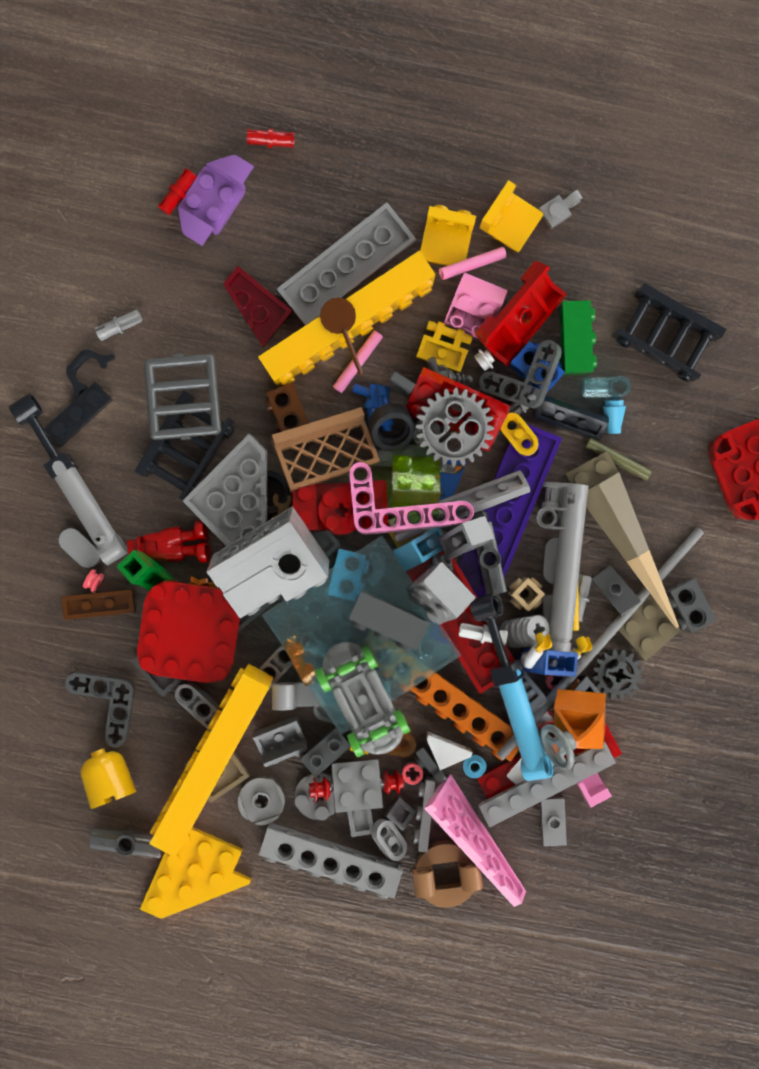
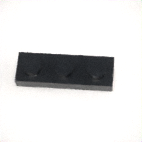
M94 382L52 420L44 430L58 446L62 447L111 403L113 399L97 382Z
M545 396L543 403L536 408L534 418L596 440H600L609 423L608 417L549 396Z

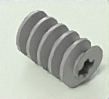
M540 615L506 620L500 626V630L508 632L506 646L509 648L537 645L536 634L542 633L543 636H546L550 633L547 620Z

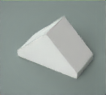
M428 731L426 733V739L440 770L470 758L473 753L471 748Z

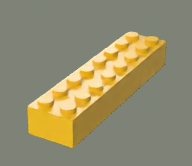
M420 250L346 299L353 305L356 312L355 324L347 331L351 343L354 342L353 338L359 334L364 336L374 329L372 326L377 322L384 323L393 316L392 313L400 308L402 311L413 303L411 300L418 295L422 298L432 291L431 287L433 286L436 274ZM319 316L258 358L279 388L294 382V377L300 373L305 375L315 368L314 364L322 360L325 362L333 357V351L340 347L345 349L348 346L343 333H330L322 325Z
M249 663L245 670L240 668L231 684L235 688L234 691L230 688L219 706L223 710L218 709L207 728L211 732L205 731L149 834L153 835V838L149 843L150 845L176 857L265 697L273 676Z

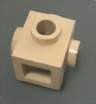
M518 577L510 585L511 591L508 593L512 597L510 602L518 610L523 608L527 611L535 610L542 603L543 600L541 598L545 595L540 590L542 585L533 577L531 579L527 577L520 579ZM523 589L528 591V595L525 598L520 595Z

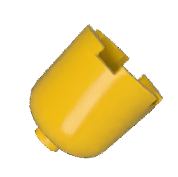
M104 748L90 753L92 758L85 761L81 767V778L91 809L112 802V796L115 797V800H118L136 792L126 762L118 752H105Z

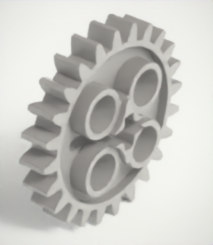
M458 388L454 389L453 394H450L449 390L445 389L443 397L440 393H435L437 400L434 401L428 398L427 401L430 407L422 406L421 409L425 412V415L417 416L418 419L423 421V423L416 425V428L422 429L417 438H424L425 440L420 446L425 447L428 445L429 449L426 454L429 455L434 452V461L442 457L443 465L448 460H451L452 466L455 467L457 460H460L464 466L466 458L474 462L473 454L476 453L478 456H482L483 453L480 448H489L485 440L493 439V436L487 433L494 430V426L488 425V422L494 419L493 416H486L490 407L482 408L484 399L476 402V393L468 397V389H465L462 395L459 394ZM456 403L461 406L462 414L460 416L450 414L449 407L451 404ZM467 412H471V416L460 425L459 430L461 432L455 430L446 440L439 442V439L451 428L450 422L455 424ZM439 420L443 422L445 428L442 433H436L432 429L433 421ZM469 421L476 422L479 426V431L475 434L467 432L466 423ZM457 438L460 440L461 448L452 450L448 445L449 439Z

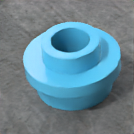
M472 754L470 758L464 760L463 770L468 777L479 778L486 771V762L480 755ZM473 763L479 764V768L475 771L470 768Z

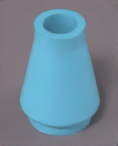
M605 400V406H602L604 416L609 418L607 433H621L626 408L624 400Z

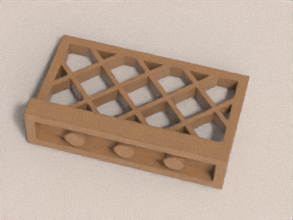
M362 407L272 435L271 444L277 454L290 492L348 474L353 466V462L365 463L368 466L380 463L364 420L365 415ZM361 427L363 432L361 441L348 436L351 429ZM337 435L343 438L339 448L326 443L329 436ZM345 440L358 445L354 456L341 450ZM314 442L321 445L317 455L304 450L307 443ZM323 447L336 452L331 463L319 457ZM362 447L370 451L373 459L363 461L356 456ZM292 449L298 452L294 463L284 459L282 451ZM301 454L314 460L309 470L297 465ZM339 454L351 460L348 467L341 468L334 464ZM316 461L329 467L326 474L318 475L312 472ZM294 468L307 474L304 481L293 484L291 474Z

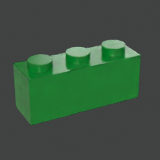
M591 300L563 301L559 305L560 359L563 366L562 370L565 372L562 376L589 375L597 366V356L593 354L596 332L592 331V322L595 320V308L591 307Z

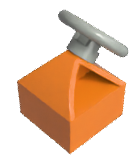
M557 689L554 706V725L547 724L542 727L541 742L550 760L560 769L570 770L575 762L573 750L576 748L603 749L606 693ZM548 732H552L555 738H552Z

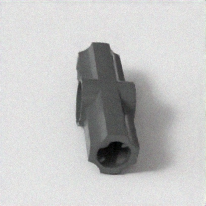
M488 522V524L491 526L492 533L494 535L492 522ZM494 535V539L476 548L477 561L480 565L486 595L507 591L500 563L501 556L498 552ZM487 552H492L495 557L491 565H486L483 562V556Z
M95 826L90 836L89 844L91 849L117 852L121 856L133 854L161 858L163 853L162 850L149 844L153 835L139 833L134 829L117 830ZM123 838L130 839L132 846H126L123 843Z

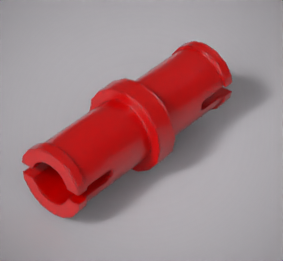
M271 128L268 131L247 129V145H266L272 149L273 146L294 148V132H277Z
M185 168L175 184L169 186V192L161 203L158 204V208L170 216L180 200L186 197V192L197 178L196 175Z

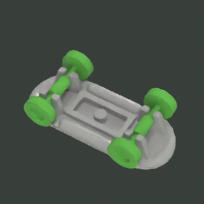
M341 642L331 647L325 654L323 668L320 667L315 670L316 677L325 693L330 690L332 691L352 731L351 734L347 735V738L357 757L364 755V750L372 754L388 753L397 747L403 734L411 730L401 710H395L375 670L378 664L368 644L361 647L352 642Z

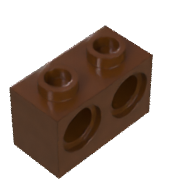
M293 382L266 392L268 399L265 400L269 413L274 412L277 421L273 423L277 433L289 430V428L285 427V420L288 417L297 418V425L294 428L309 424ZM281 395H286L289 398L288 404L283 407L276 404L277 398Z

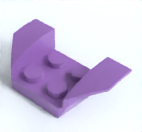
M235 154L206 163L207 166L203 167L186 193V197L179 204L178 211L183 235L201 246L204 245L211 233L216 235L221 232L245 194L244 182L254 166Z

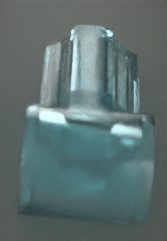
M617 376L615 378L583 377V398L621 400L631 390V382L624 376ZM613 384H622L624 392L621 394L616 393L613 389Z

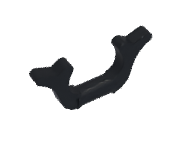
M89 349L83 350L67 366L66 375L73 385V397L75 399L80 396L83 390L88 389L87 385L77 380V370L90 358L96 359L101 368L106 369L107 364L115 359L113 354L100 355Z

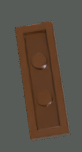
M134 589L61 597L64 620L136 612Z

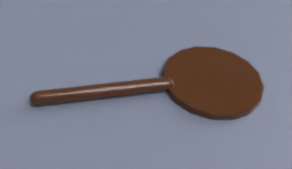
M332 298L325 302L321 308V323L330 333H343L358 374L363 375V370L347 333L355 324V308L346 299Z

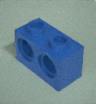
M531 341L508 365L524 381L531 365L526 364L523 357L526 354L534 357L539 346L538 343L533 344ZM543 360L540 361V363H543L549 367L550 363L545 362ZM558 362L548 391L565 373L560 362ZM544 368L536 371L535 378L537 381L543 380L541 371L545 370ZM532 383V385H531V386H534L535 388H536V387L539 388V389L541 388V386H538V385H536L535 383Z

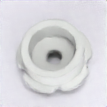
M479 349V353L474 357L484 371L490 367L493 368L492 363L495 360L488 350L483 352Z

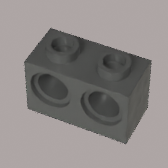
M687 578L665 589L670 605L677 615L676 620L681 630L694 633L717 621L695 578ZM685 590L687 598L681 602L678 595L680 591ZM692 611H696L697 620L691 623L689 615Z
M335 724L312 744L307 751L302 753L301 762L315 777L351 747L346 733L339 725Z

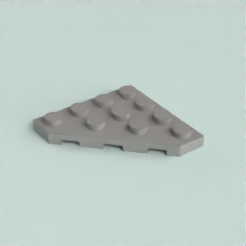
M248 434L183 500L226 546L267 522V450L251 434Z

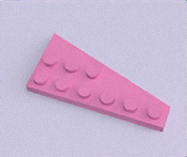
M451 774L446 776L447 779L437 787L424 809L514 907L521 904L526 893L525 888Z

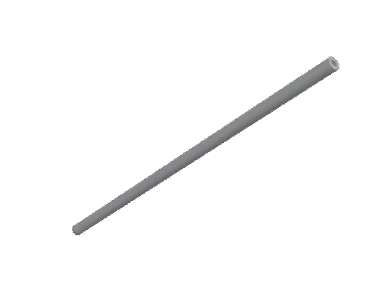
M696 528L658 570L661 581L704 534L701 529ZM645 586L636 595L641 600V603L625 615L621 616L619 614L592 645V650L586 652L577 662L576 677L565 676L546 697L549 701L533 713L536 723L554 704L557 689L566 690L650 595ZM514 734L496 753L502 760L517 745Z

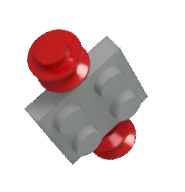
M368 760L331 764L332 784L329 783L326 777H323L322 782H317L313 778L312 783L308 784L309 797L314 798V802H317L318 797H323L327 801L330 797V792L333 793L334 812L338 813L383 808L381 788L387 795H389L390 790L394 789L399 794L400 789L404 788L403 775L399 774L397 770H395L394 775H389L385 771L380 779L379 761Z

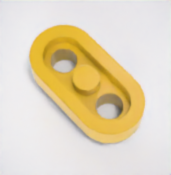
M508 413L501 427L502 433L520 455L530 456L534 454L538 449L536 435L520 415ZM509 423H516V428L514 430L508 429ZM528 440L531 442V446L524 448L522 443Z

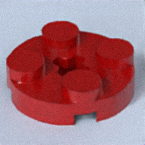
M348 487L330 489L322 496L317 505L319 522L333 534L345 535L356 530L351 489ZM359 494L356 501L361 505H365ZM339 504L347 508L344 517H340V514L335 512V509L339 508ZM364 517L359 520V526L362 525Z

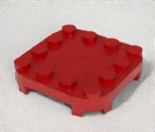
M759 419L723 432L715 437L708 446L710 463L727 507L737 519H759Z
M164 580L152 587L144 601L137 648L141 669L156 676L203 683L224 680L233 665L240 618L223 596L222 590L217 587L174 580Z

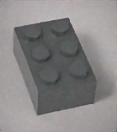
M362 589L349 615V619L352 620V626L365 631L366 627L374 630V636L384 641H388L391 638L396 641V646L409 652L411 648L418 649L429 625L427 619Z

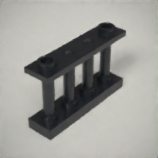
M644 283L634 296L639 299L640 304L625 331L619 328L613 333L612 337L617 339L616 342L625 348L631 347L676 372L677 377L683 381L693 382L699 379L701 374L694 370L709 341L715 342L722 338L727 329ZM652 306L659 310L660 316L646 341L643 342L634 337L633 334L648 307ZM674 318L680 322V328L666 353H663L653 346L668 319ZM693 329L700 333L701 338L686 365L675 360L674 356L688 331Z
M183 390L175 405L194 403L195 397ZM206 412L185 413L187 415L192 414L206 424L211 425L210 414ZM185 414L168 415L159 430L186 428L181 422ZM228 417L225 423L221 422V432L216 436L213 443L201 436L191 437L192 440L189 441L207 451L201 463L172 447L169 442L170 439L153 440L136 467L135 472L144 477H148L149 474H155L183 491L179 499L184 500L197 487L225 438L229 439L235 430L233 426L235 421ZM161 454H167L194 470L195 473L190 481L186 483L158 466L159 463L157 461Z

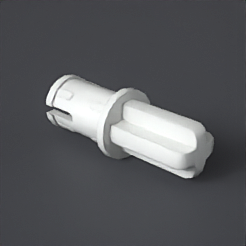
M461 623L459 627L460 637L480 640V643H484V641L493 643L487 625L478 626ZM499 630L503 645L505 646L508 632L506 630Z

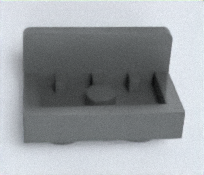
M296 716L252 732L253 740L262 756L264 767L278 764L282 760L298 756L308 750L306 736Z

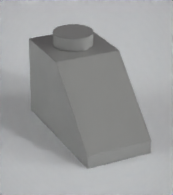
M483 516L460 524L438 539L445 555L453 559L494 539V535L486 517Z

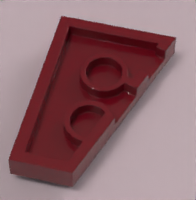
M239 266L235 268L223 283L264 348L293 311Z

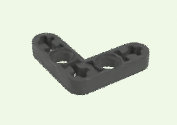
M545 340L540 343L525 382L488 371L481 375L479 386L484 392L528 408H538L544 401L561 357V348L552 340ZM551 348L552 350H554L553 355L549 354L547 356V354L545 353L546 349ZM543 360L545 362L550 363L549 367L543 363H540V361ZM544 368L546 370L545 378L537 381L535 378L536 371ZM493 380L501 385L499 388L492 385L489 386L487 381ZM532 383H535L536 385L541 386V388H535L531 385ZM510 384H515L517 388L513 396L506 394V388ZM534 393L537 397L535 400L530 401L527 397L529 394Z
M75 672L69 675L65 681V687L70 693L110 700L105 741L113 748L122 746L127 741L135 696L134 683L125 678L85 672ZM79 677V682L87 683L89 678H91L89 691H87L88 686L81 685L76 689V685L72 684V681ZM97 680H102L106 683L107 688L104 693H99L95 690L94 685ZM123 684H125L126 689H129V692L123 698V701L128 700V704L116 702V700L121 699L122 691H119L118 688L123 686ZM116 707H123L125 709L126 717L124 719H117L115 717L114 710ZM112 723L125 724V726L119 727L118 735L122 736V738L116 742L115 737H112L111 734L116 732L117 725H112Z

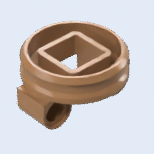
M443 840L430 844L428 852H421L416 860L415 868L411 869L415 897L424 898L429 903L438 907L458 906L468 900L475 891L483 889L481 870L454 841ZM457 861L460 882L435 886L432 865Z

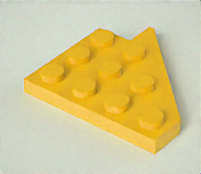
M192 827L176 857L164 853L140 910L162 919L249 885L252 878L234 870L243 849Z

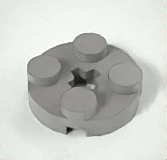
M321 772L317 777L312 773L307 774L297 784L295 805L304 816L310 819L325 820L335 813L333 793L330 792V797L327 801L319 799L317 802H314V798L309 797L308 784L312 783L313 778L317 782H322L323 777H326L329 783L332 784V776L327 772Z
M258 776L250 779L242 787L238 797V808L241 815L257 825H267L274 822L280 816L285 804L284 790L273 777ZM258 795L268 798L265 806L255 802L258 799Z

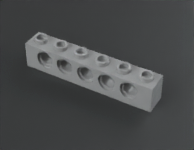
M275 823L268 825L259 856H262L267 862L276 863L278 861L284 863L286 867L292 870L300 868L308 871V874L314 877H321L322 875L330 878L336 884L347 883L353 885L352 887L358 891L364 892L369 890L375 892L376 896L384 899L388 897L395 898L403 873V867L400 863ZM284 843L289 844L292 850L284 852L280 849V845ZM304 851H311L314 857L306 859L302 853ZM327 858H333L337 863L334 866H328L324 861ZM355 865L359 868V871L350 873L347 871V867ZM377 872L381 874V878L372 880L369 875Z

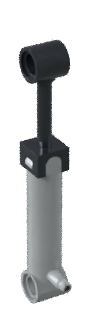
M29 393L9 405L12 415L19 424H30L51 458L50 461L43 465L50 477L56 480L93 540L101 560L106 565H110L128 554L127 546L110 525L77 471L78 466L71 455L64 452L59 455L38 421V416L43 413L38 401Z

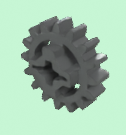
M612 648L610 649V655L603 651L602 660L595 658L598 666H591V669L596 671V674L591 676V679L598 681L595 683L597 689L602 688L600 692L608 694L612 700H614L616 695L620 700H623L625 693L631 697L632 689L639 690L636 683L643 682V679L638 677V674L642 673L643 669L636 667L640 664V661L637 659L632 660L634 654L630 652L625 656L626 653L623 649H620L617 654L616 650ZM613 660L610 665L605 666L609 661ZM627 663L631 668V673L626 669ZM618 671H619V672H621L622 674H624L625 676H621V675H620V676L614 677L612 674H610V673H608V672H612V673H613V672H618ZM602 675L608 679V687L604 683ZM626 682H629L626 686H624L623 688H621V686H622L623 684H625Z

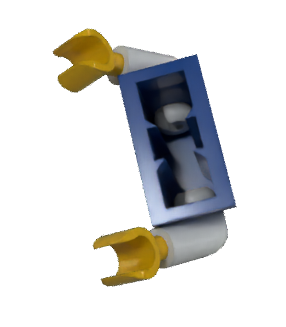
M538 633L535 635L537 645H534L532 648L524 647L523 652L519 655V659L525 672L576 677L577 660L581 658V653L592 650V643L589 637L585 638L582 636L575 640L578 648H573L571 652L548 650L552 647L550 634L548 633L546 636H543L542 633Z

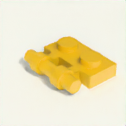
M429 321L426 329L435 332L434 336H423L416 358L427 362V359L435 357L438 366L445 365L446 368L460 374L468 352L467 349L461 348L460 344L464 342L470 345L473 336L466 334L465 330L459 328L455 330L446 327L445 323ZM441 335L454 339L453 345L441 341Z

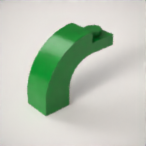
M133 550L116 566L131 584L140 585L148 591L164 580L177 581L159 563L137 550Z

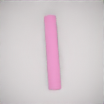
M500 247L440 268V277L442 280L502 260L506 258V251L504 247Z
M375 330L356 354L361 367L383 338ZM353 359L332 386L341 394L358 372Z

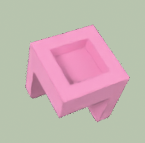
M598 773L576 783L591 808L612 797Z

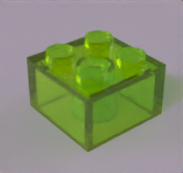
M393 455L391 508L439 503L441 493L440 457L434 461V457Z

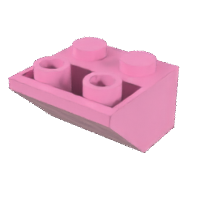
M464 272L445 318V325L456 330L458 328L465 330L466 334L477 338L474 333L489 315L494 318L498 316L508 290Z

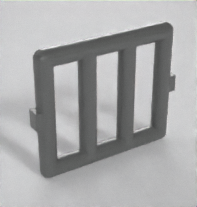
M183 353L173 354L174 357L147 359L144 361L151 439L181 438V440H192L191 437L217 435L221 432L216 364L213 354L184 356ZM206 364L207 378L155 383L154 368ZM208 388L209 402L157 406L156 392ZM210 411V426L159 430L158 416Z

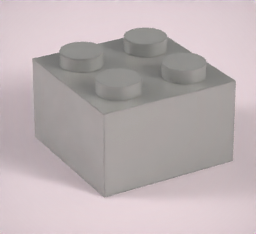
M443 562L425 570L406 589L410 594L411 600L415 604L421 605L427 612V617L438 624L458 618L476 598Z

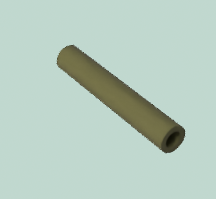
M589 438L585 445V448L598 455L608 451L614 464L645 481L648 480L652 473L648 468L593 438Z

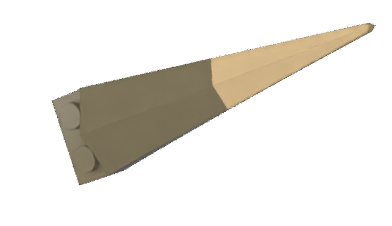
M608 451L565 473L570 483L589 486L586 508L672 624L678 628L679 625L622 478Z

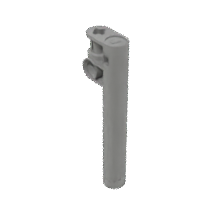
M543 482V487L546 488L545 499L537 513L536 520L543 528L559 531L549 622L552 647L548 650L571 652L570 641L573 634L589 486L574 483ZM550 514H553L554 519L549 524L548 517Z

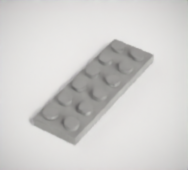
M386 202L277 288V291L306 326L320 316L321 308L325 302L332 298H345L416 242V238Z

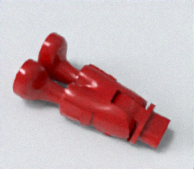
M198 519L194 523V528L188 531H183L179 526L166 528L161 532L138 536L135 540L127 541L128 555L133 550H137L148 555L153 560L180 562L186 556L197 557L200 563L209 562L210 545L208 542L183 546L184 541L209 540L208 527Z

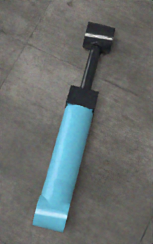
M497 593L476 597L470 603L471 613L476 621H486L499 663L490 669V674L494 686H499L522 758V775L526 781L551 778L553 775V764L548 755L545 754L522 681V677L525 674L520 659L508 660L495 619L503 614L501 598Z

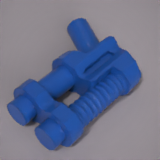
M355 383L352 392L366 397L367 400L363 408L367 411L368 422L365 423L369 429V419L376 408L390 404L388 396L390 395V390L386 385L371 384L370 388ZM388 419L380 425L382 432L392 431L393 419Z

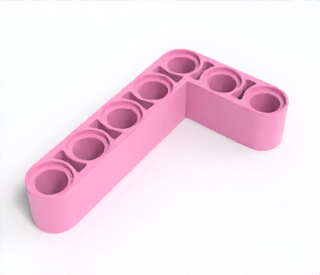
M359 462L350 469L354 523L357 531L361 534L368 535L457 526L470 521L474 515L473 506L466 501L375 510L370 467L365 463ZM359 469H363L367 472L368 476L365 480L358 481L354 478V473ZM360 493H366L370 496V501L367 504L361 505L356 501ZM457 508H466L468 510V517L466 519L458 518L456 516ZM436 509L441 510L444 513V520L440 522L434 521L431 512ZM410 512H416L420 515L421 520L417 524H411L407 520V515ZM385 515H394L397 520L396 524L391 527L386 526L383 523ZM362 517H369L373 523L370 528L362 529L359 526V520Z

